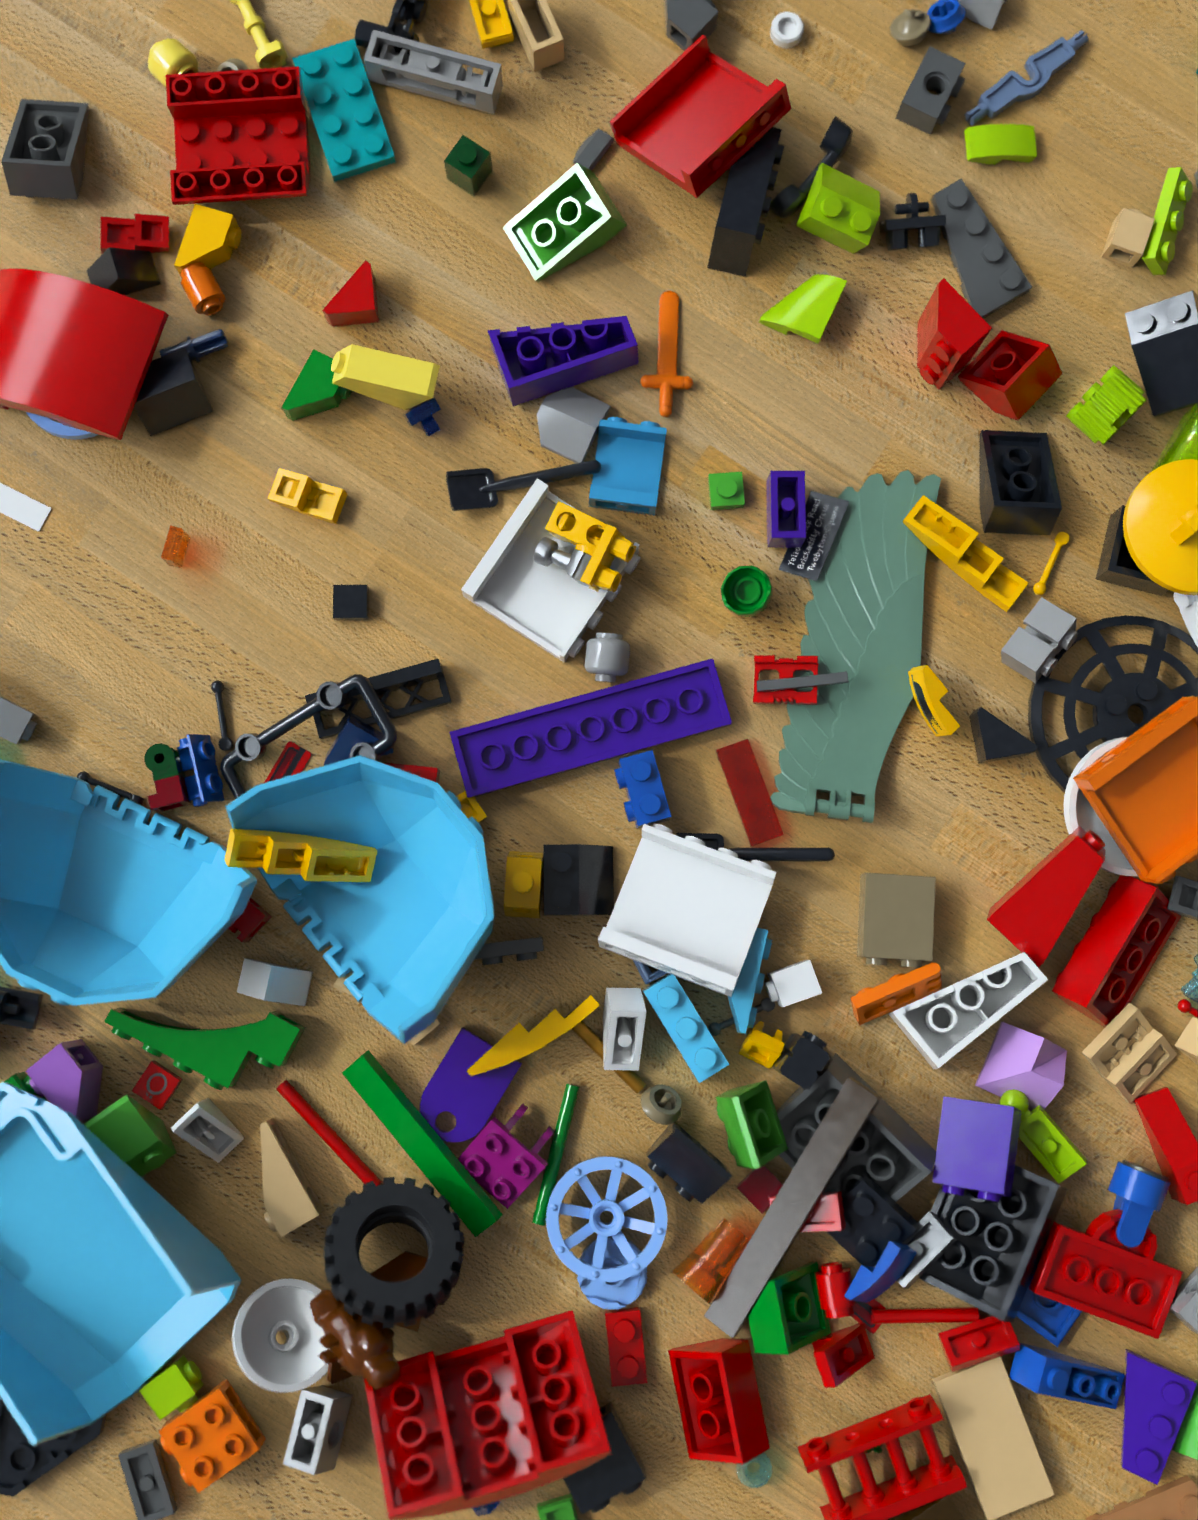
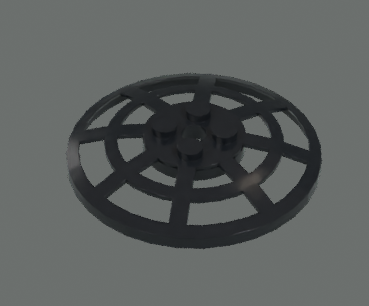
M1117 616L1104 618L1076 630L1078 636L1072 646L1086 637L1096 655L1089 658L1078 669L1070 683L1049 678L1051 673L1047 677L1042 675L1036 684L1033 682L1028 702V725L1031 741L1038 746L1035 752L1046 773L1064 793L1069 777L1061 770L1055 759L1073 751L1082 759L1089 752L1086 745L1098 739L1106 742L1115 738L1129 737L1180 698L1192 695L1193 697H1198V678H1195L1183 662L1164 651L1169 633L1189 645L1198 654V647L1191 636L1166 622L1148 617ZM1120 625H1142L1154 628L1150 646L1130 643L1109 647L1099 630ZM1062 648L1059 654H1056L1054 658L1058 659L1059 661L1063 654L1068 650ZM1125 654L1147 655L1143 673L1125 674L1115 656ZM1161 661L1174 668L1184 678L1186 683L1170 690L1161 680L1157 679ZM1101 663L1112 679L1100 692L1081 687L1089 673ZM1045 691L1065 697L1063 719L1068 739L1051 747L1048 746L1042 722V701ZM1076 700L1093 705L1094 727L1081 733L1077 729L1075 718ZM1131 705L1138 706L1143 711V720L1140 724L1133 723L1128 717L1127 712Z

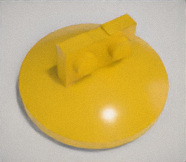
M1195 459L1173 461L1151 471L1132 491L1123 516L1125 543L1138 568L1159 586L1184 595H1198V460Z

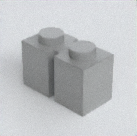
M1041 597L1023 621V624L1027 625V627L1023 629L1019 626L1002 648L1001 662L1036 684L1042 675L1047 677L1055 668L1058 659L1054 658L1055 655L1059 654L1062 648L1068 650L1078 636L1076 632L1077 618Z

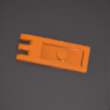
M932 962L906 974L894 975L887 982L874 988L867 987L860 990L855 996L851 997L853 1014L858 1024L862 1025L941 990L940 965Z

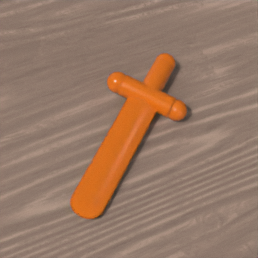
M673 291L663 292L659 299L657 375L646 374L640 379L642 387L660 389L659 413L662 417H669L672 414L673 389H690L693 386L691 377L677 376L679 297Z

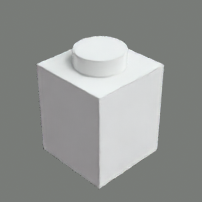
M803 960L767 973L770 980L765 982L768 996L771 1002L777 1001L780 1007H786L822 994L811 960Z

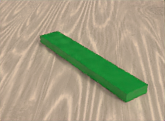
M369 1050L342 1072L344 1077L441 1196L444 1195L450 1202V1207L457 1213L475 1237L500 1219L503 1215Z

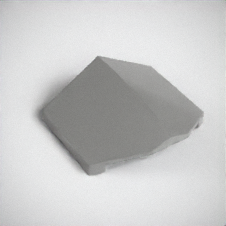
M573 387L546 396L537 412L541 447L574 463L583 462L599 432L600 419L605 420L611 406Z

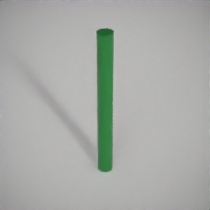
M566 1083L547 1159L548 1164L545 1167L532 1223L546 1226L547 1206L556 1185L580 1089L577 1085Z

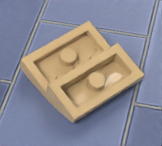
M1128 1003L1081 1052L1106 1082L1129 1104L1177 1056V1053L1166 1038L1153 1029L1141 1011L1131 1003Z

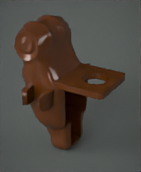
M331 1289L322 1290L311 1300L310 1308L314 1321L323 1329L325 1334L320 1338L319 1342L327 1350L322 1351L318 1357L324 1363L329 1364L327 1380L330 1384H335L352 1376H362L371 1387L380 1389L390 1386L399 1379L401 1369L393 1355V1337L395 1333L391 1328H383V1323L374 1321L371 1326L362 1322V1316L359 1314L350 1315L344 1310V1303L341 1300H336Z

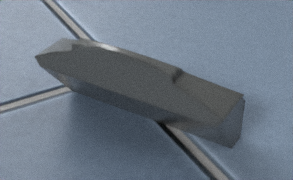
M598 128L579 147L573 164L579 163L592 171L615 140L612 136Z

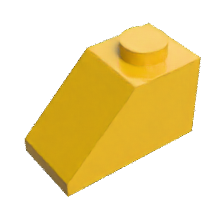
M194 205L174 264L179 274L186 266L195 262H202L206 267L212 269L231 258L233 249L239 247L242 236L241 229L234 215L202 205Z

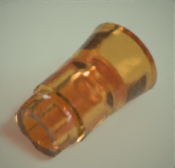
M723 1218L717 1224L714 1231L711 1229L699 1245L672 1272L710 1304L719 1286L741 1256L739 1252L747 1246L750 1239Z

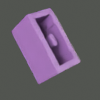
M82 1039L59 1043L26 1070L31 1078L29 1083L32 1089L39 1096H45L51 1104L70 1112L81 1123H85L97 1115L103 1065Z

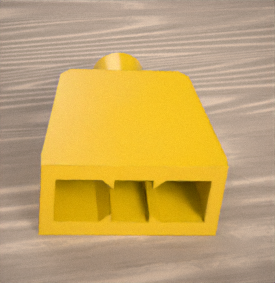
M509 851L506 862L504 891L505 916L540 918L544 853Z

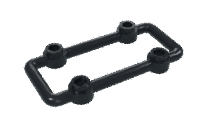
M354 674L341 682H324L317 690V697L259 734L248 733L241 735L235 743V749L226 754L220 763L221 773L234 798L237 799L247 792L234 768L237 763L242 760L254 761L261 759L266 752V745L324 708L339 709L343 707L347 702L348 693L356 688L359 689L383 733V737L374 743H357L350 751V758L361 755L380 762L381 754L395 745L397 731L368 678L361 674Z

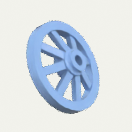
M613 1156L590 1158L569 1169L554 1187L546 1213L548 1237L559 1259L576 1274L599 1282L624 1280L646 1268L661 1249L667 1230L665 1200L654 1179L637 1164ZM598 1170H611L605 1199H601L586 1174ZM623 1172L637 1180L643 1188L617 1203L616 1197ZM576 1181L593 1205L592 1208L562 1203L566 1192ZM650 1197L654 1208V1223L624 1215V1212ZM603 1211H610L613 1214V1219L609 1223H604L600 1220V1214ZM559 1214L589 1219L586 1225L565 1240L563 1239L559 1226ZM622 1227L652 1234L648 1244L638 1256H636L622 1233ZM595 1232L597 1239L592 1264L590 1265L574 1255L571 1249ZM612 1236L627 1263L616 1267H602L608 1237Z

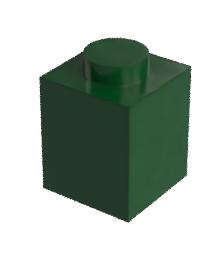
M464 135L461 136L444 160L447 179L472 196L476 195L493 171L491 153Z

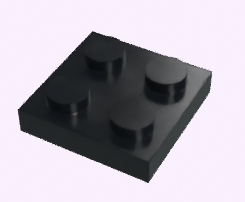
M864 1174L842 1194L846 1228L842 1231L826 1232L860 1264L874 1267L877 1265L889 1241L902 1243L917 1230L918 1222L867 1174Z

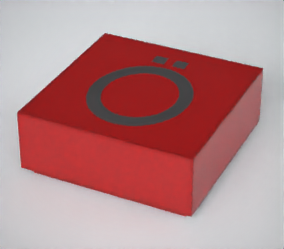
M153 1060L132 1089V1092L159 1110H162L183 1079Z

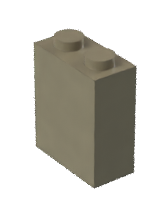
M879 873L860 874L857 957H866V964L887 965V959H901V966L922 967V961H933L936 877Z

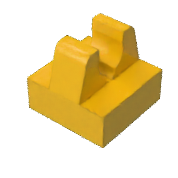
M759 1021L743 1041L738 1054L770 1069L781 1055L785 1045L782 1042L783 1033L777 1029L771 1037L763 1033L762 1029L765 1023Z

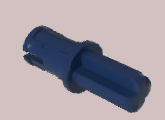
M218 329L194 339L188 336L186 341L160 349L159 352L162 357L186 348L191 361L196 360V362H200V357L227 348L228 340L223 330Z

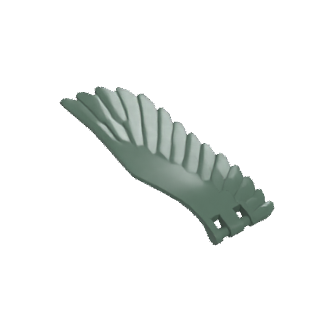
M905 470L900 472L890 485H886L882 474L876 473L867 478L859 492L847 486L838 497L849 501V505L818 580L808 579L814 599L808 601L804 608L809 635H803L800 649L801 656H818V675L847 671L849 683L818 686L817 705H797L796 701H794V704H790L788 701L787 711L791 724L783 726L782 735L785 749L779 751L778 761L782 773L774 776L775 786L779 792L773 793L770 797L772 804L779 810L805 814L807 816H814L815 812L828 814V818L849 820V816L862 818V822L873 823L875 791L880 770L895 732L913 698L908 671L913 667L921 666L924 578L928 548L903 523V520L923 495L936 503L941 478L935 474L926 476L919 483L915 484L911 472ZM795 671L794 674L795 677L812 676L813 672ZM813 687L797 688L796 692H810ZM817 792L830 793L829 800L816 799ZM851 795L864 797V804L851 803Z

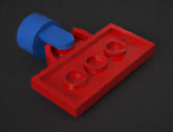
M1127 1160L1118 1161L1108 1187L1109 1191L1117 1194L1113 1210L1103 1212L1090 1223L1085 1233L1053 1222L1029 1290L1040 1296L1159 1339L1183 1274L1181 1270L1153 1259L1157 1250V1239L1148 1225L1153 1211H1161L1171 1184L1168 1182V1178Z

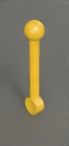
M1059 532L1054 538L1056 543L1040 581L1033 586V591L1036 595H1043L1046 592L1047 587L1045 584L1062 546L1069 542L1070 538L1066 532Z

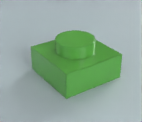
M742 472L708 474L710 510L744 508Z

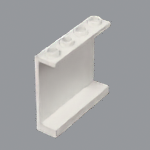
M655 823L653 826L644 824L641 841L608 924L602 928L599 935V947L732 997L777 872L772 871L771 866L762 861L751 860L750 863L739 859L738 854L729 849L718 848L717 851L706 847L705 842L699 838L688 835L685 838L672 834L673 831L664 825Z

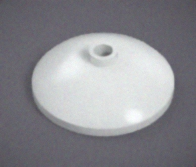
M279 1279L263 1285L254 1291L243 1303L234 1322L232 1342L234 1354L241 1370L253 1383L272 1392L289 1393L313 1385L327 1373L329 1364L324 1363L318 1357L322 1351L327 1350L319 1342L320 1338L325 1334L323 1329L315 1323L310 1308L311 1300L322 1291L321 1289L299 1279ZM278 1331H282L286 1335V1342L283 1345L276 1341Z

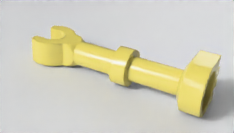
M229 0L240 8L245 19L244 27L247 33L254 38L258 47L255 58L261 69L278 68L287 64L285 59L288 57L281 41L269 42L264 31L265 23L261 16L256 14L251 1Z

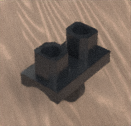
M908 193L906 204H895V215L906 214V218L885 220V222H879L880 233L885 232L888 250L908 248L907 230L917 229L919 248L938 246L940 227L946 225V215L918 217V213L929 212V202H918L916 193Z
M0 986V1024L36 1029L43 994Z

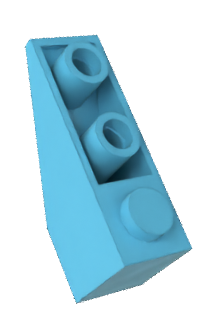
M762 928L756 929L732 997L727 996L736 1031L740 1034H746L747 1027L753 1028L757 1008L752 1007L754 994L761 993L765 976L764 973H759L762 959L768 960L772 940L767 939L768 930Z

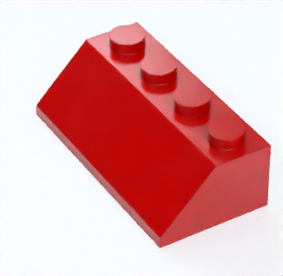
M1120 875L1118 880L1111 885L1102 907L1092 917L1090 927L1083 939L1074 947L1073 956L1067 966L1058 974L1052 992L1066 1004L1105 1028L1128 1003L1132 1002L1182 915L1167 910L1169 900L1157 887L1131 876Z

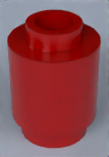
M842 1262L822 1264L821 1271L816 1272L815 1277L820 1307L825 1310L826 1318H842L853 1315V1306L856 1305V1301L845 1297L852 1283L850 1268L843 1267Z

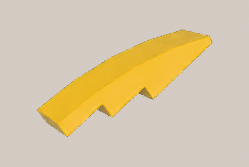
M923 495L903 520V523L942 562L1006 613L1029 584L1001 564L1004 559L1002 556L976 539L979 535L978 532Z
M230 829L224 861L228 867L263 868L266 874L301 875L305 881L370 882L378 851L376 848L315 836L263 830Z
M590 995L565 1019L554 1009L530 1032L519 1022L467 1070V1073L470 1076L493 1070L541 1049L575 1027L598 1008L600 1004Z

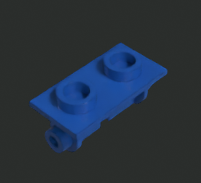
M186 735L187 738L179 740L180 746L177 747L182 770H194L195 774L184 778L189 801H193L194 807L207 805V802L225 801L222 791L223 783L218 774L215 748L211 742L210 735Z

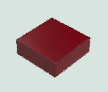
M763 1165L760 1168L753 1169L736 1187L763 1214L770 1206L769 1197L777 1195L783 1184Z

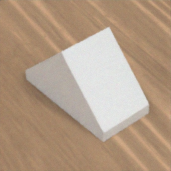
M244 958L237 993L264 1001L306 1006L313 972Z
M209 1098L196 1103L171 1127L173 1133L218 1163L244 1139L241 1132Z

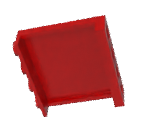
M702 35L609 123L618 146L698 198L791 110V104L785 83L775 79L769 86L764 85L710 52L707 37Z

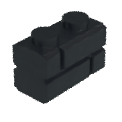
M805 1030L802 1035L791 1033L783 1047L785 1050L782 1051L779 1058L772 1065L773 1069L803 1089L810 1090L818 1077L816 1072L822 1071L830 1059L829 1053L824 1050L827 1043Z

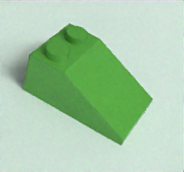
M576 163L508 222L503 229L535 281L539 282L602 247L626 227L627 224L595 173Z

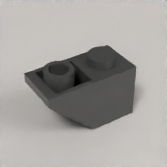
M664 0L666 36L683 51L691 46L700 36L705 35L708 38L716 30L719 11L711 0Z

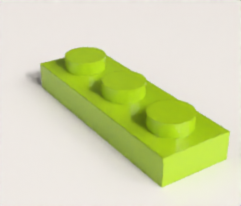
M1181 167L1168 168L1154 215L1155 220L1143 253L1142 260L1153 275H1166L1169 262L1175 256V241L1178 231H1181L1183 228L1185 206L1192 197V182L1187 178Z

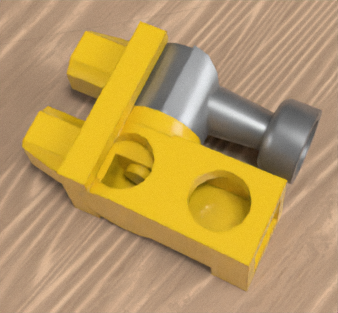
M558 501L545 529L555 538L574 544L576 547L573 553L570 554L558 550L556 541L544 537L536 547L534 561L543 566H549L554 563L566 570L567 574L578 583L598 592L601 588L615 592L621 582L622 575L610 569L615 557L628 563L636 551V546L627 540L617 528Z

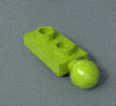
M1008 1090L1002 1094L1000 1105L1013 1106L1022 1111L1019 1138L1058 1184L1087 1164V1159L1041 1105L1030 1111L1028 1109V1098L1023 1092Z

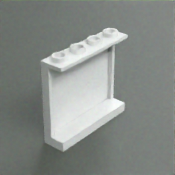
M537 478L461 591L463 597L565 663L569 656L575 658L585 642L581 637L587 628L594 630L604 614L600 609L606 600L612 602L616 598L622 585L619 584L615 592L601 588L597 592L578 583L567 574L566 570L554 563L549 566H543L534 561L536 547L544 537L556 541L558 550L570 554L573 553L576 547L574 544L555 538L545 529L558 501L570 507L572 506L549 492V485ZM634 543L636 551L628 563L615 557L610 569L619 572L622 576L625 572L631 574L641 559L637 555L639 553V544Z

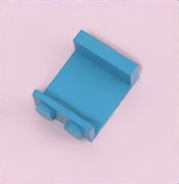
M609 417L607 420L600 419L595 460L600 462L601 470L593 474L589 493V507L655 516L667 428H662L660 424L651 421H644L639 425L627 423V420L620 417Z

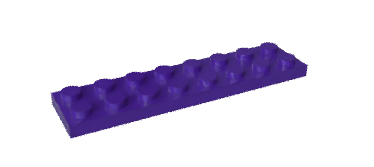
M712 658L461 728L449 733L467 798L730 726L732 721Z

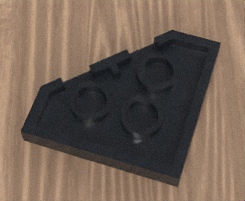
M0 1396V1495L14 1497L74 1452L98 1437L104 1430L107 1414L87 1427L32 1446Z

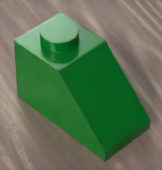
M313 349L282 405L287 418L295 421L337 408L343 398L347 399L350 396L351 390L332 384L334 372L331 371V364L333 358Z

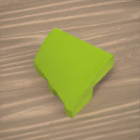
M825 274L813 275L761 316L759 323L787 335L788 331H791L818 344L844 291L847 280Z

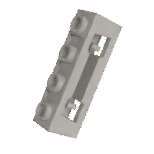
M377 30L372 32L364 57L369 81L495 114L503 87L502 67L499 63ZM394 46L402 48L401 52H396ZM406 49L410 50V55L407 54ZM463 64L469 65L467 71H465V68H462ZM472 67L484 70L483 75L473 73Z

